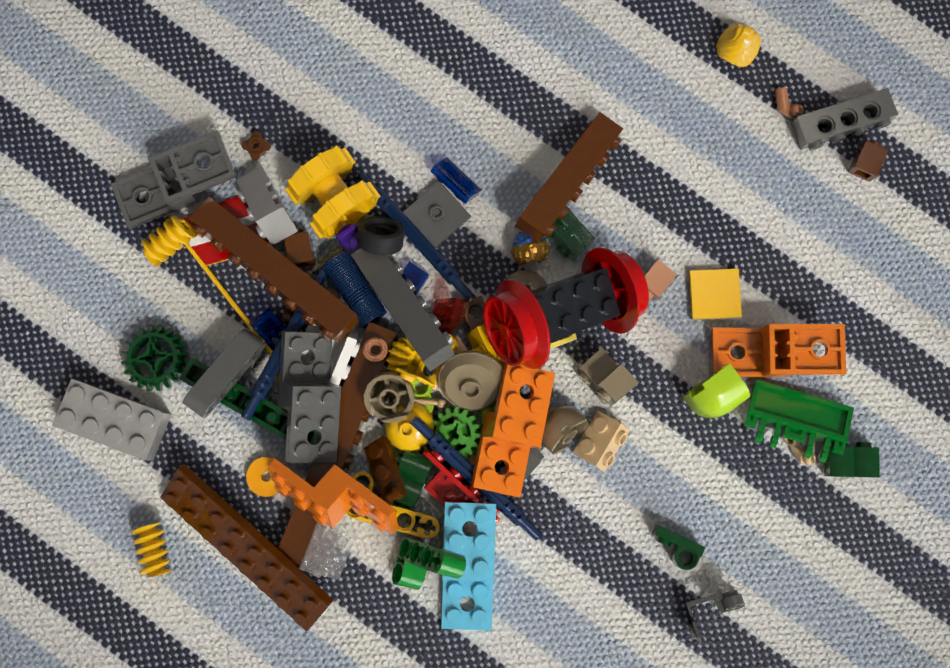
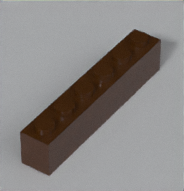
M599 112L519 216L515 227L537 243H540L544 237L549 239L557 227L554 223L557 219L562 221L570 210L567 207L571 201L576 203L582 195L583 190L581 187L584 183L589 185L597 174L594 170L597 166L602 168L610 157L607 155L609 150L615 151L622 141L619 136L624 128Z

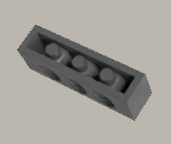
M885 88L798 116L793 120L791 126L800 150L809 148V151L822 147L824 142L831 141L832 143H837L846 139V135L852 133L855 136H859L868 132V128L876 126L877 129L889 126L892 124L891 120L898 115L889 88ZM863 110L869 111L871 118H867ZM840 117L846 118L849 122V126L844 125L841 122ZM818 124L823 125L827 132H821L818 129Z

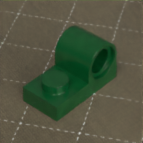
M655 525L652 534L658 536L657 542L668 547L671 546V543L675 544L671 552V561L676 567L683 570L695 568L706 547L660 525ZM687 550L690 554V560L686 564H681L679 554Z

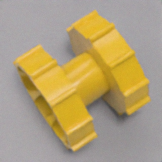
M335 146L333 149L323 153L320 152L305 165L300 166V169L287 180L288 184L285 191L295 205L298 203L306 205L315 199H318L322 207L317 213L312 215L313 219L310 223V226L320 239L323 237L330 239L332 236L339 234L338 231L345 225H353L363 219L377 205L378 198L381 197L371 182L365 183L362 180L349 188L347 187L343 179L352 172L351 169L356 162L345 147L341 149Z

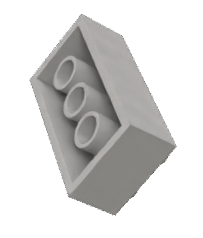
M71 379L52 426L140 459L154 461L172 414L83 381Z

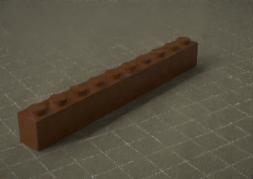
M371 322L368 323L357 355L353 360L350 372L341 390L337 462L312 463L305 480L311 486L315 487L334 464L343 471L345 468L349 469L354 459V455L351 452L354 445L359 446L364 432L360 430L363 422L368 423L371 417L364 404L365 390L374 376L384 371H389L387 369L389 362L386 361L390 355L389 351L382 361L371 362L363 354V345L368 339L379 337L386 342L388 350H392L393 342H398L397 332ZM373 346L371 348L372 354H378L380 352L379 346ZM295 505L278 550L295 565L305 567L307 563L313 562L317 552L314 545L317 539H322L326 525H320L312 517L314 514L307 509L302 511Z

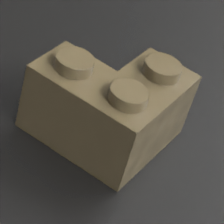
M603 348L597 351L578 369L581 372L578 375L587 386L591 384L597 390L595 395L604 405L608 403L611 406L617 403L639 383L623 364L618 366Z

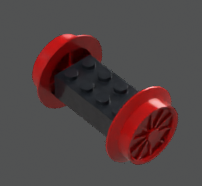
M597 247L586 254L582 263L581 273L530 291L524 284L514 279L501 282L497 287L495 295L489 297L484 304L483 322L492 348L503 362L510 366L522 364L530 369H538L547 362L550 354V343L600 323L606 329L617 334L631 331L635 327L638 317L643 315L648 307V285L642 269L630 255L622 251L613 252L604 247Z

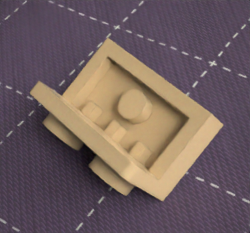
M597 411L574 449L573 454L605 472L613 464L615 454L620 446L626 442L629 429L617 420Z

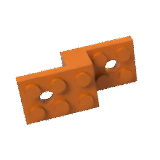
M768 324L762 328L713 327L711 328L712 375L729 363L740 377L846 375L845 324ZM815 343H821L825 347L823 356H817L813 352ZM733 346L742 348L743 356L741 359L732 357L731 349Z
M504 364L495 412L485 413L470 487L513 497H521L530 448H541L555 377L554 372L530 369L522 364L517 366ZM523 385H527L530 388L531 394L528 399H523L520 395V388ZM499 460H502L506 465V470L501 475L495 471V464Z
M275 458L268 465L271 473L270 478L275 483L274 488L284 497L289 495L293 498V503L299 509L310 511L314 514L312 516L314 520L322 526L327 524L333 529L352 507L354 512L360 517L364 518L367 516L371 519L373 526L380 532L387 531L393 535L398 529L395 509L335 464L315 487L311 486Z

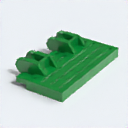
M756 379L744 426L754 429L757 419L759 420L754 442L759 444L763 440L765 427L772 428L773 432L769 447L773 448L777 446L781 427H785L784 438L800 443L805 442L806 434H808L803 457L810 458L812 456L814 442L816 441L822 443L819 462L826 463L831 441L834 442L832 452L844 454L854 407Z

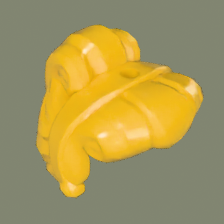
M733 23L719 37L716 44L717 54L720 58L735 66L745 67L750 65L757 56L762 40L753 27L747 24Z

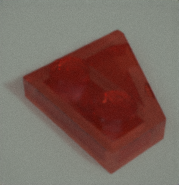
M459 298L435 299L432 313L435 314L442 325L438 328L441 333L446 331L450 334L460 324L465 313L463 307L465 300Z

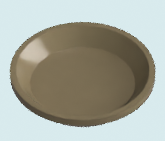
M459 352L443 363L438 376L439 388L443 396L458 408L468 409L469 411L486 410L497 403L504 368L495 358L483 352Z

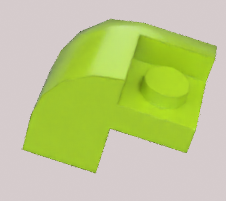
M729 363L682 396V399L697 415L705 418H717L731 412L750 397V392L740 375Z

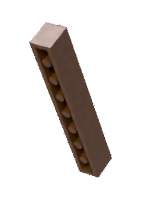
M208 197L189 217L193 224L192 230L199 237H207L210 240V245L218 252L223 250L227 253V258L235 266H243L246 269V274L255 282L260 280L264 283V288L272 296L279 295L283 299L282 303L289 310L294 311L296 309L302 314L301 318L309 326L316 325L321 329L319 331L320 334L328 341L334 340L340 344L358 325L359 320L354 311L211 197Z

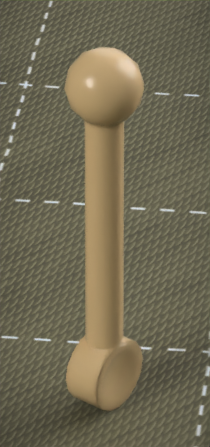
M442 398L439 400L415 399L414 402L437 405L439 408L446 406V401Z

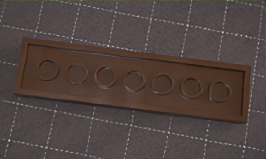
M185 464L177 469L160 498L177 512L186 523L190 524L201 534L206 541L213 545L222 556L227 558L242 574L248 577L262 592L272 599L279 608L284 610L299 626L308 631L334 600Z

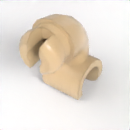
M783 437L785 443L790 446L793 455L800 463L812 465L815 462L816 456L814 453L810 458L803 457L805 449L801 447L799 442Z

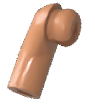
M783 87L775 90L777 109L780 113L789 119H795L803 114L804 109L802 105L789 102L787 88Z

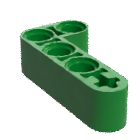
M405 537L399 547L392 572V582L395 585L418 590L423 585L427 570L458 579L465 571L466 559L465 556L445 548Z

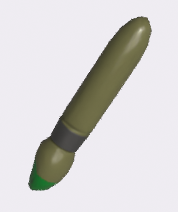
M342 246L335 248L304 272L313 278L325 262L345 251Z

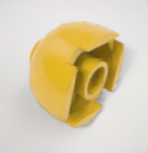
M414 403L412 410L405 419L395 423H385L386 436L393 446L404 451H414L421 449L427 444V439L410 424L412 419L417 416L433 431V416L427 407ZM398 406V410H397V411H398V412L402 411V410H403V407H402V406Z

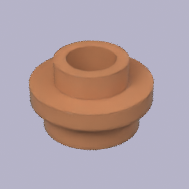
M372 337L364 343L363 354L369 361L380 362L387 356L388 346L383 339ZM373 346L380 347V352L378 354L371 353V348Z

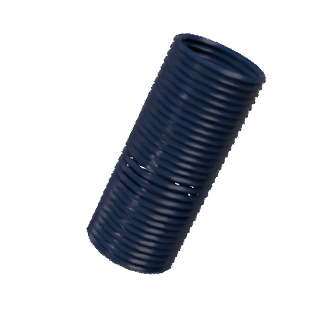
M348 251L335 255L323 264L322 269L333 283L332 285L337 289L336 291L341 295L340 297H342L346 306L357 314L360 328L367 327L369 322L374 323L387 313L382 302H380L381 300L376 296L377 294L372 290L371 285H369V282H367Z

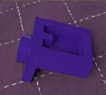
M356 223L345 225L338 231L339 235L336 236L339 243L350 255L360 249L357 245L358 225Z

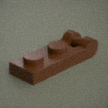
M381 436L366 446L364 450L379 493L378 497L391 506L394 500H400L405 497L407 491L391 443L387 437Z

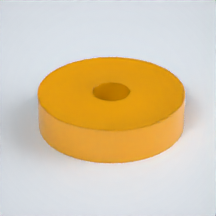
M273 457L258 458L252 462L247 470L246 480L252 492L262 497L278 494L274 488L275 483L271 479L268 482L263 479L265 472L270 473L268 465L274 459Z

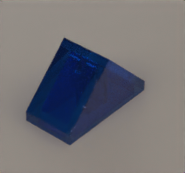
M268 308L249 323L274 351L282 336V331L286 328L276 313Z

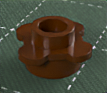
M255 131L252 133V137L242 142V148L250 153V157L253 160H258L266 151L270 150L271 144L262 138L260 132Z

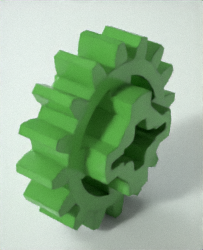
M453 407L446 408V413H438L440 420H433L436 426L433 432L437 431L456 450L461 444L467 445L464 449L457 451L468 459L469 455L477 453L474 447L479 446L480 441L478 439L481 437L479 429L483 427V424H477L476 420L479 416H470L471 411L468 409L463 411V409L455 407V409ZM458 417L453 423L448 422L451 418Z

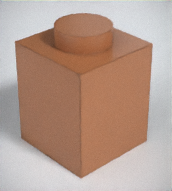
M658 259L645 274L649 290V300L653 298L655 301L677 275Z

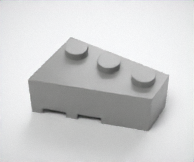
M262 166L236 179L240 188L237 190V193L243 203L247 202L249 207L246 210L252 221H256L258 224L255 227L262 239L267 237L271 245H274L298 232Z

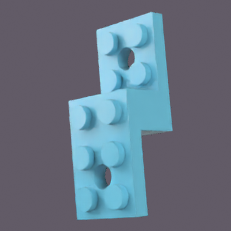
M445 502L443 548L465 556L466 568L463 575L458 579L442 575L441 629L492 631L496 504ZM468 521L474 522L477 525L476 534L473 536L465 535L462 530L464 523ZM466 596L473 598L475 602L474 607L468 611L460 606L461 599Z

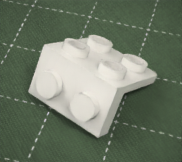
M308 325L306 332H319L321 329L316 325ZM350 332L340 344L332 340L330 383L339 386L341 379H347L351 366L347 365L351 356L356 357L360 344L357 343L358 334ZM309 350L301 354V361L303 364H306L311 360Z

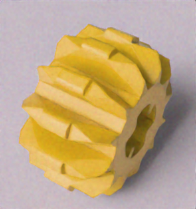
M400 337L398 342H393L392 350H388L390 355L386 359L389 362L387 369L396 371L394 369L397 367L415 375L421 358L408 339Z

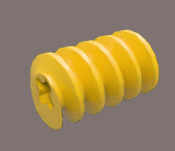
M172 215L171 220L173 224L168 221L163 223L166 230L161 227L156 228L159 236L151 232L149 234L151 242L145 238L141 240L144 247L143 253L152 265L159 267L162 262L168 260L169 256H173L176 250L182 249L183 244H188L191 238L197 236L192 230V226L186 220Z
M160 523L138 527L131 531L132 535H139V538L134 540L133 544L141 545V548L136 550L135 554L143 555V558L138 560L137 564L145 565V568L140 570L139 574L147 575V578L172 572V569L164 568L170 562V559L162 558L168 552V549L160 548L161 545L166 543V539L158 538L159 535L165 532L164 529L156 528Z

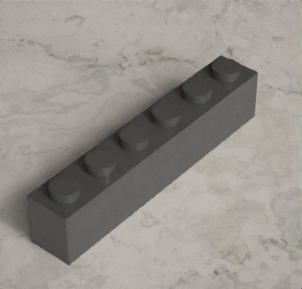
M361 248L351 254L365 278L430 372L455 356L451 348L454 344L453 340L446 331L441 333L438 329L442 326L434 313L431 315L427 313L426 309L429 307L421 295L419 297L415 296L413 292L416 291V288L409 278L404 280L401 276L404 274V271L397 261L392 263L389 259L392 257V254L375 255Z

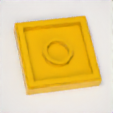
M739 269L689 271L691 320L742 317Z

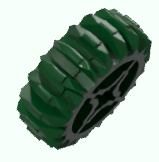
M149 325L148 332L140 328V336L134 333L131 334V338L134 340L133 343L125 342V345L130 348L128 351L124 350L121 352L122 355L127 356V359L121 361V364L129 366L124 370V374H132L129 381L132 383L137 382L138 388L142 389L146 385V390L152 391L155 386L157 391H162L163 384L168 389L172 388L171 379L176 383L180 382L176 375L178 373L182 374V365L186 366L188 361L183 360V357L189 356V352L181 351L187 344L186 342H179L181 335H173V329L168 328L165 331L162 325H159L157 329L153 325ZM157 339L166 340L173 352H163ZM147 343L146 352L139 355L141 348ZM155 354L164 356L159 357V359H156L155 362L148 361L151 358H154ZM173 361L169 370L162 375L165 364ZM139 365H148L150 372L153 373V378L146 377L141 372Z

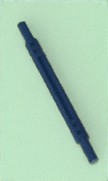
M364 172L359 173L356 178L359 181L363 180L365 183L371 182L381 196L376 204L389 218L399 221L404 226L406 237L432 264L435 270L440 273L442 278L449 285L452 284L466 301L474 296L471 290L459 278V273L443 258L398 208L395 202L389 198L387 193L381 187H377Z
M322 266L314 279L321 286L327 277ZM295 310L284 331L301 330L305 321L301 318L302 314ZM281 338L250 392L252 396L240 416L246 421H250L260 401L265 399L280 370Z
M417 416L414 417L410 424L427 439L426 443L471 484L474 466L437 431L433 432ZM477 489L492 504H496V508L515 526L519 525L535 541L541 537L542 533L526 519V514L504 494Z

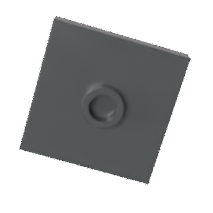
M440 181L403 211L435 249L471 218V215Z

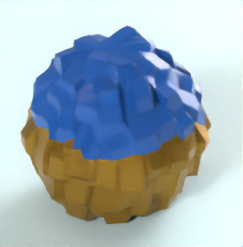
M519 231L513 239L511 254L518 266L535 261L540 263L546 260V256L549 253V244L546 237L540 243H537L525 233Z

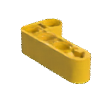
M360 471L352 477L358 480L362 475L367 476L370 480V485L367 489L374 492L375 481L371 473ZM391 505L395 509L397 523L398 517L402 513L409 514L412 519L408 527H402L398 523L397 531L426 539L433 538L438 534L440 522L433 515ZM351 509L346 513L353 519L372 524V520L367 516L362 518L358 514L353 513ZM416 516L421 517L419 520L421 523H427L428 520H432V525L436 527V530H431L429 534L425 533L426 529L421 526L417 527V531L413 530L416 524Z

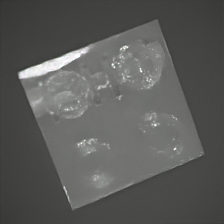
M317 522L299 570L310 572L311 575L319 578L325 576L339 580L357 533L337 526L332 529L327 524L322 526Z

